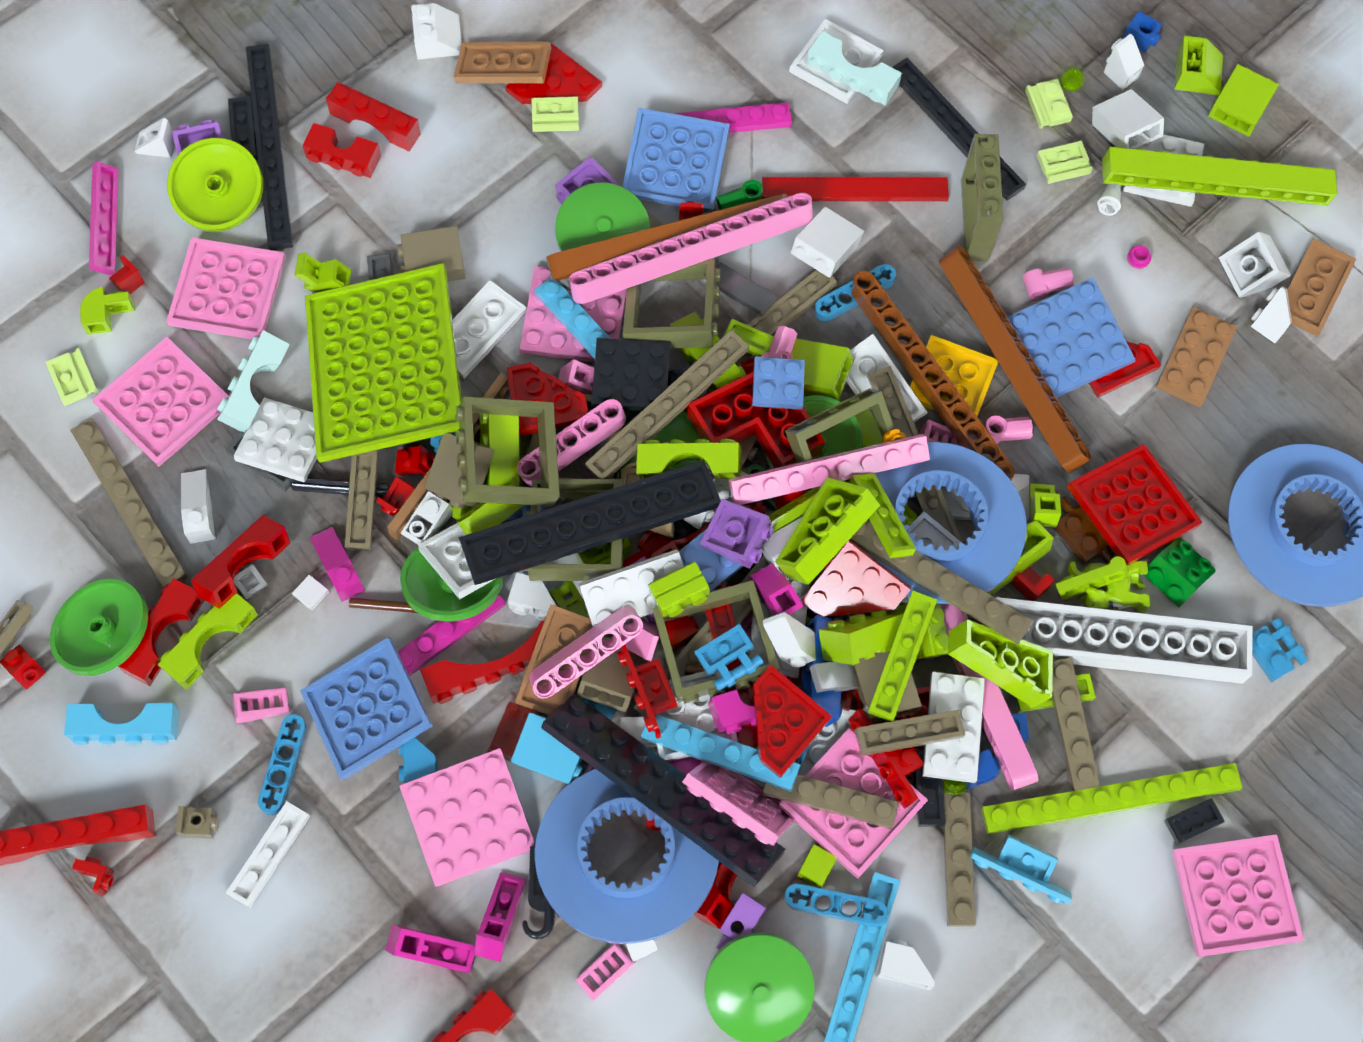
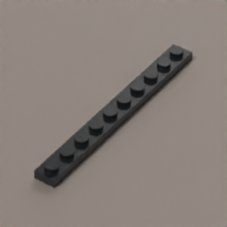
M269 44L247 46L246 54L258 162L263 177L262 198L269 250L293 247L271 51Z

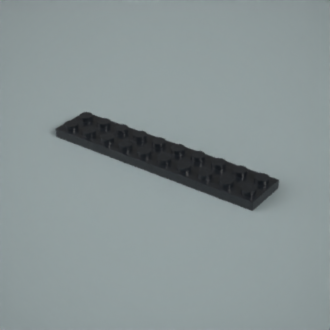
M702 460L459 537V541L474 585H478L716 509L721 499L706 464Z
M572 695L543 721L541 728L751 886L755 887L783 856L786 850L777 842L774 845L762 843L755 837L753 831L747 827L742 828L732 821L733 817L726 812L715 810L710 806V801L706 798L692 794L687 789L688 786L683 783L686 777L685 774L578 695Z

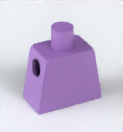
M742 893L720 929L724 936L716 948L720 950L729 941L752 933L767 908ZM737 921L742 922L744 925L740 934L733 931Z

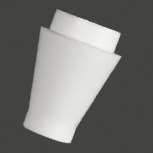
M1107 184L1097 203L1102 214L1111 216L1120 210L1122 185Z

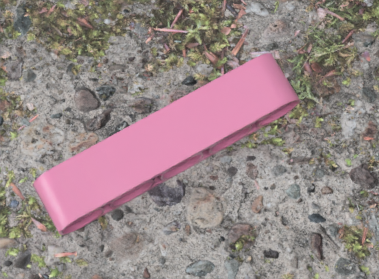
M614 399L604 401L556 435L558 472L625 425L626 415L620 402ZM618 412L616 416L608 417L611 413ZM598 426L596 430L588 431L590 427ZM577 440L574 445L567 446L570 441ZM539 447L522 458L517 465L520 477L530 487H532V479H541ZM530 469H535L532 474L526 475Z
M629 606L618 609L536 667L529 675V682L534 694L542 699L551 697L636 637L643 628L642 620L636 610ZM634 618L630 625H623L627 619ZM605 634H613L609 640H602ZM584 649H591L589 654L585 656L580 655ZM564 664H569V665H570V666H569L566 670H564V671H560V670H559V668H560L561 665H564ZM540 680H548V682L543 686L537 685V683Z

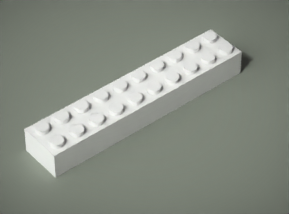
M996 597V599L1033 620L1032 625L1022 640L1052 650L1053 661L1072 658L1074 665L1242 684L1252 676V626Z

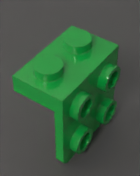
M1177 538L1148 565V573L1144 574V576L1180 608L1216 570L1209 560L1203 558L1193 549L1189 542L1182 538Z

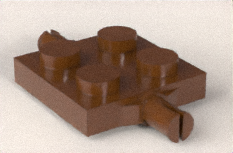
M1067 496L1061 498L1060 504L1066 515L1059 520L1058 525L1054 527L1083 565L1092 559L1100 557L1107 564L1110 563L1112 558H1114L1110 552L1111 547L1082 507H1074Z

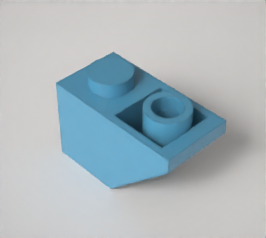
M415 737L398 747L399 756H403V766H399L400 782L404 781L405 784L438 771L436 756Z

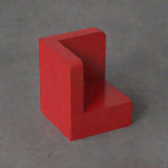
M122 255L120 260L123 267L109 277V280L119 291L132 294L145 282L138 269Z
M1029 567L1022 573L1016 574L1011 584L1029 601H1037L1051 587L1055 579L1048 573L1042 578Z

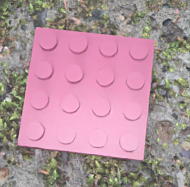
M191 237L166 320L168 326L251 340L254 335L259 337L267 327L286 259L285 253Z
M534 266L520 344V354L595 363V359L535 295L534 289L550 279V270L546 267ZM566 289L567 292L572 296V292ZM627 289L588 303H579L611 339L620 338Z
M165 337L94 397L92 401L133 443L160 467L221 413L217 408L223 397L228 398L229 395L168 337Z
M850 729L836 741L805 775V777L897 801L889 784L881 777L873 759L868 755H860L856 734ZM911 785L918 796V800L906 809L902 807L901 803H898L892 829L784 800L778 806L787 815L791 816L825 850L833 854L837 858L836 860L858 879L928 799Z
M501 748L399 785L435 887L529 852L530 847H533L535 844Z
M703 761L690 771L683 780V783L688 786L687 789L692 794L706 798L710 801L709 804L712 808L719 812H726L733 817L732 821L742 828L747 827L753 831L755 837L764 844L770 843L774 845L794 823V819L778 806L781 800L762 795L764 788L745 775Z
M1277 834L1172 850L1196 957L1304 941Z

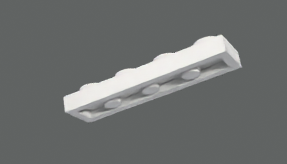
M286 801L226 894L246 907L251 908L309 820L310 815Z

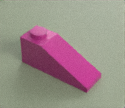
M333 527L310 537L341 602L364 592L362 583Z
M504 873L499 874L477 933L476 956L501 962L526 879Z
M392 924L385 951L393 956L470 973L475 956V945Z

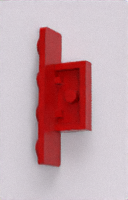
M625 644L620 647L621 651L617 652L622 667L626 665L629 672L626 673V678L630 688L636 687L638 694L634 695L639 710L645 709L647 716L643 717L648 732L653 731L656 739L661 738V733L654 715L678 707L659 658L634 667Z
M862 709L857 710L848 718L854 733L856 728L872 725ZM914 747L868 755L873 759L881 777L887 781L895 799L901 803L904 809L918 800V796L905 777L924 765Z

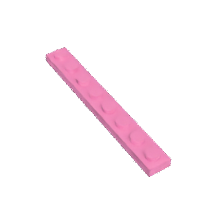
M924 434L729 479L733 503L743 505L823 485L827 477L844 481L851 479L852 475L878 473L928 461L930 458L927 436Z

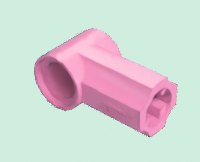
M1068 267L1043 272L1041 269H1034L1022 276L1030 300L1042 299L1049 293L1066 290L1074 285L1073 274Z
M778 326L770 351L763 353L761 357L793 359L791 352L797 337L796 331L786 326Z
M992 416L984 425L997 444L1000 441L1031 439L1033 436L1032 420L1029 417L1002 418L1000 416ZM990 428L996 429L998 433L992 432Z

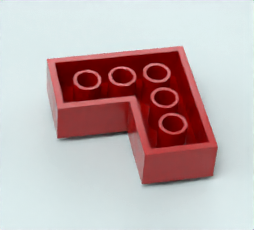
M754 372L688 404L687 418L700 439L709 440L710 443H720L722 439H732L735 442H741L754 435L774 468L797 463L785 430L810 417L804 407L802 410L752 406ZM820 433L806 439L812 458L822 454L825 440Z

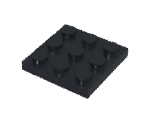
M597 338L592 408H596L606 400L614 399L620 402L623 410L643 411L668 388L670 342Z

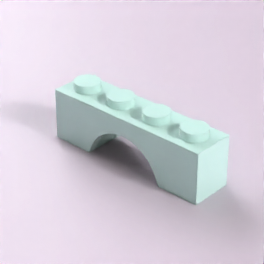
M822 31L808 50L807 64L814 70L829 75L833 80L846 84L852 90L868 96L872 101L886 106L899 87L902 73L884 63L871 68H860L852 65L842 54V41Z
M264 330L259 337L254 335L248 346V349L251 350L249 356H244L237 368L241 370L238 378L234 376L227 388L231 391L228 398L223 397L217 408L221 412L217 420L245 433L260 406L251 394V377L262 371L274 372L280 365L290 344Z

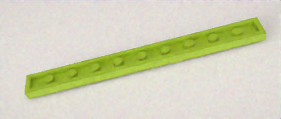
M1236 763L984 806L981 808L987 834L1234 792L1241 790L1243 787Z

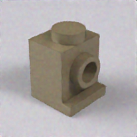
M178 807L175 833L181 838H214V831H218L219 815H216L212 808ZM201 817V822L198 825H194V818Z

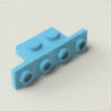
M1008 835L998 858L973 847L970 857L974 859L973 862L976 865L985 869L991 867L998 870V874L1005 879L1013 880L1015 878L1023 882V886L1031 891H1043L1048 894V898L1062 904L1064 901L1070 904L1072 893L1048 882L1058 857L1011 835Z

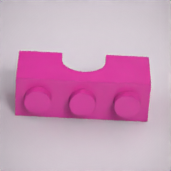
M737 690L712 697L708 702V707L718 733L726 731L727 734H733L742 730L741 726L751 723L752 727L756 726L755 707L744 704Z

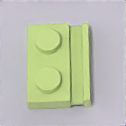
M1058 79L1026 87L1025 92L1040 129L1046 125L1050 127L1071 122L1073 116Z
M578 97L532 98L533 132L578 131Z
M1082 141L1041 150L1037 153V159L1043 174L1046 175L1047 184L1091 174L1093 170L1089 164V158Z
M79 348L75 349L76 351L69 354L68 352L45 362L64 406L88 397L90 393L98 392Z

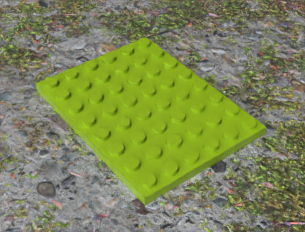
M444 263L305 295L316 457L320 463L436 437L445 433L457 432L459 421L455 420L456 406L460 405L462 398L447 271Z

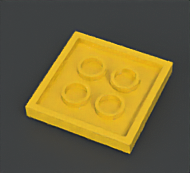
M931 335L926 348L975 415L978 416L998 360ZM926 377V379L929 381H936L932 377ZM912 381L910 387L922 405L935 410L916 383ZM940 396L942 400L949 401L948 397ZM954 415L956 419L964 420L962 416Z

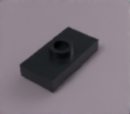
M1212 798L1164 820L1176 844L1225 822Z

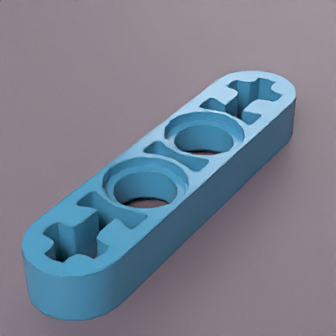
M883 264L869 271L884 290L894 284L896 271L892 266ZM881 273L889 275V279L887 280L885 277L880 279ZM853 280L816 302L815 316L819 320L830 321L858 305L851 294ZM841 294H848L851 296L852 301L843 303L840 301L839 296ZM822 306H824L825 308L830 307L829 313H827V311L825 310L821 311Z
M291 714L282 721L258 798L259 808L267 815L278 814L285 804L306 735V723L301 716ZM295 721H297V724L300 727V729L294 730L292 736L294 740H297L296 743L292 740H289L291 736V730L288 728V726L293 725ZM286 745L292 746L294 749L293 755L287 759L281 758L279 755L281 748ZM276 771H284L286 773L285 780L280 784L273 783L272 775ZM272 787L276 790H282L281 793L275 792L274 799L278 802L277 805H272L268 809L265 801L270 800L273 794L272 790H268V788Z
M802 884L790 885L785 891L786 903L791 909L872 927L883 926L889 918L886 905L879 900ZM797 891H800L803 897L810 898L809 893H813L811 907H807L809 904L807 900L799 899L798 903H794L791 895H796ZM820 896H828L831 899V904L827 909L822 910L816 906V901ZM847 901H853L857 904V910L852 915H846L842 911V906ZM862 904H866L865 909L868 911H874L875 907H879L883 916H878L877 920H873L871 914L863 912L864 918H860Z

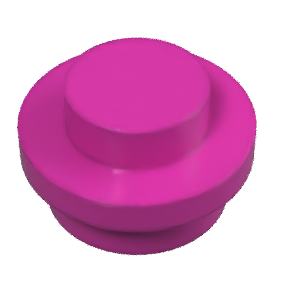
M1144 246L1133 247L1127 254V261L1132 267L1143 269L1151 261L1150 251Z

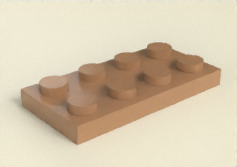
M462 42L454 80L456 83H544L552 49L550 42Z
M1314 238L1312 239L1287 288L1292 325L1316 337L1319 336L1354 266L1356 258Z
M1193 307L1156 388L1201 408L1237 326Z
M552 604L550 605L514 703L551 715L574 694L579 677L551 697L542 699L534 694L529 682V675L540 664L593 628L590 618ZM584 649L580 655H587L590 649ZM569 664L561 665L560 668H559V670H560V671H564V670H566L570 665H569ZM540 680L537 683V685L543 686L548 682V680Z

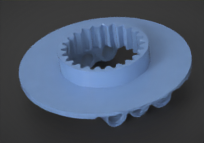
M927 442L930 460L875 473L907 533L909 526L904 525L906 519L903 516L904 505L907 504L909 497L912 498L915 491L918 493L922 492L923 487L930 490L932 485H935L940 490L942 486H946L948 492L955 489L956 495H961L964 504L969 509L971 521L976 529L972 537L967 538L965 544L959 543L957 549L951 545L948 551H945L943 546H939L937 550H934L933 544L925 547L923 546L922 539L915 541V534L910 533L908 535L918 552L986 593L1000 585L1012 572L1021 556L1026 540V515L1022 500L1015 486L1007 475L992 461L962 446L941 442ZM874 558L911 587V590L906 595L907 597L911 596L912 591H916L937 599L936 604H950Z
M1293 444L1279 447L1255 459L1236 481L1231 492L1228 507L1230 535L1238 556L1249 570V573L1271 592L1298 604L1329 607L1347 604L1363 597V464L1339 450L1314 444ZM1308 488L1315 492L1319 488L1321 494L1324 495L1326 492H1329L1331 499H1339L1338 505L1341 506V513L1345 521L1344 536L1347 540L1342 549L1339 548L1334 553L1328 551L1325 555H1323L1322 551L1313 554L1311 548L1304 551L1302 543L1294 544L1295 537H1288L1286 535L1289 529L1282 527L1285 519L1280 518L1284 513V510L1281 508L1285 505V500L1292 493L1296 494L1299 490L1305 492Z
M596 769L575 779L556 796L543 816L535 844V865L538 880L546 899L554 911L567 924L584 935L600 941L617 944L647 942L669 934L682 926L705 901L714 883L719 864L717 859ZM622 810H626L628 815H631L636 810L639 817L646 813L647 820L651 821L654 819L655 826L661 828V834L665 838L666 854L663 855L664 863L658 865L659 873L653 871L651 873V881L643 878L641 886L633 882L631 888H627L625 883L616 888L614 881L607 885L605 877L599 878L597 871L592 869L587 855L589 851L588 845L591 842L592 834L595 833L594 825L601 826V819L603 817L610 820L611 813L613 812L617 816H621Z

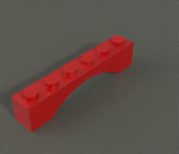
M544 620L539 623L535 632L522 646L501 659L481 664H461L442 660L420 669L433 704L449 702L457 694H469L477 690V686L485 683L488 685L500 681L502 676L510 673L511 675H516L523 672L529 664Z
M146 804L0 831V866L22 862L44 853L70 847L109 842H129L156 837L153 810Z

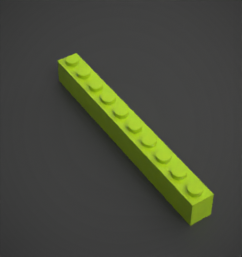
M1121 146L1109 147L1102 158L1104 184L1328 206L1338 195L1336 171L1324 167L1312 168L1302 165H1283L1277 162L1263 163L1257 160L1244 161L1236 160L1235 158H1214L1213 156H1195L1189 153L1175 154L1167 151L1156 152L1145 149H1127Z

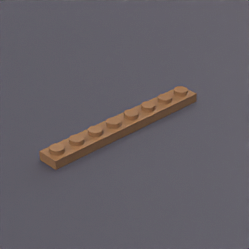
M500 373L482 398L507 399L510 394L508 377ZM472 413L473 437L478 438L480 436L479 413ZM431 468L387 526L390 536L397 541L402 537V530L428 491L434 494V492L425 489Z

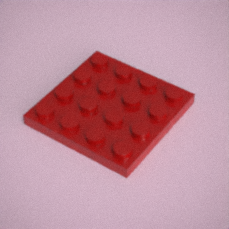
M1145 444L1084 474L1067 485L1069 491L1117 557H1122L1125 560L1127 566L1196 529L1203 523Z

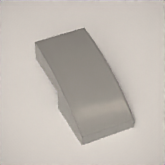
M251 562L241 567L234 578V584L246 600L268 585Z
M827 662L814 664L809 667L817 693L830 690L840 692L859 688L853 665Z

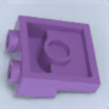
M214 120L202 121L199 126L191 127L189 124L177 127V130L172 131L177 155L197 141L208 138L224 139L220 123L214 122Z
M590 156L555 184L556 198L562 205L571 193L585 185L592 183L620 185Z
M722 499L700 545L702 548L725 556L731 562L750 569L752 564H757L762 556V549L760 547L763 541H768L772 536V522L765 514Z

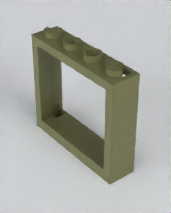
M974 134L961 177L964 249L972 261H989L1003 222L999 135Z
M707 259L649 280L707 279L704 325L638 328L641 284L627 288L623 326L624 339L670 342V349L713 347L714 335L718 334V323L715 322V319H719V305L716 304V301H720V287L717 286V283H721V270L716 268L715 259Z
M869 388L785 430L796 462L813 460L806 439L872 407L883 439L884 434L894 429L882 391Z
M464 396L460 405L456 406L457 413L455 415V420L459 421V429L456 432V444L460 445L457 467L461 468L458 487L462 491V501L553 506L560 496L554 403ZM472 413L537 417L542 488L476 485Z
M532 479V488H542L541 479ZM559 479L560 496L558 499H582L623 486L624 479ZM531 505V511H526V516L540 512L541 505ZM624 538L612 542L611 564H541L524 571H528L530 581H586L623 568Z
M754 581L710 592L706 601L696 606L692 603L684 607V611L675 617H670L669 615L662 617L658 607L652 608L678 703L683 701L684 704L695 703L699 701L701 696L709 694L710 697L724 694V690L734 687L735 690L748 688L750 683L757 681L770 665L780 672L772 642L763 626L765 618ZM750 598L769 664L755 668L756 671L750 675L745 674L735 681L736 684L729 688L726 686L719 691L713 684L717 679L683 688L664 622Z

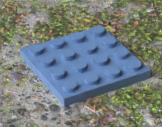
M638 108L622 187L633 193L639 200L680 207L681 202L694 201L704 204L703 211L713 212L730 124Z
M1094 277L1007 317L1056 398L1135 362V358Z
M389 637L300 690L338 776L343 780L433 727L401 657Z

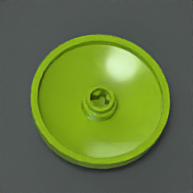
M208 138L189 145L175 158L167 177V193L172 207L186 223L203 231L222 232L241 225L255 212L262 198L263 177L258 163L243 146L228 139Z

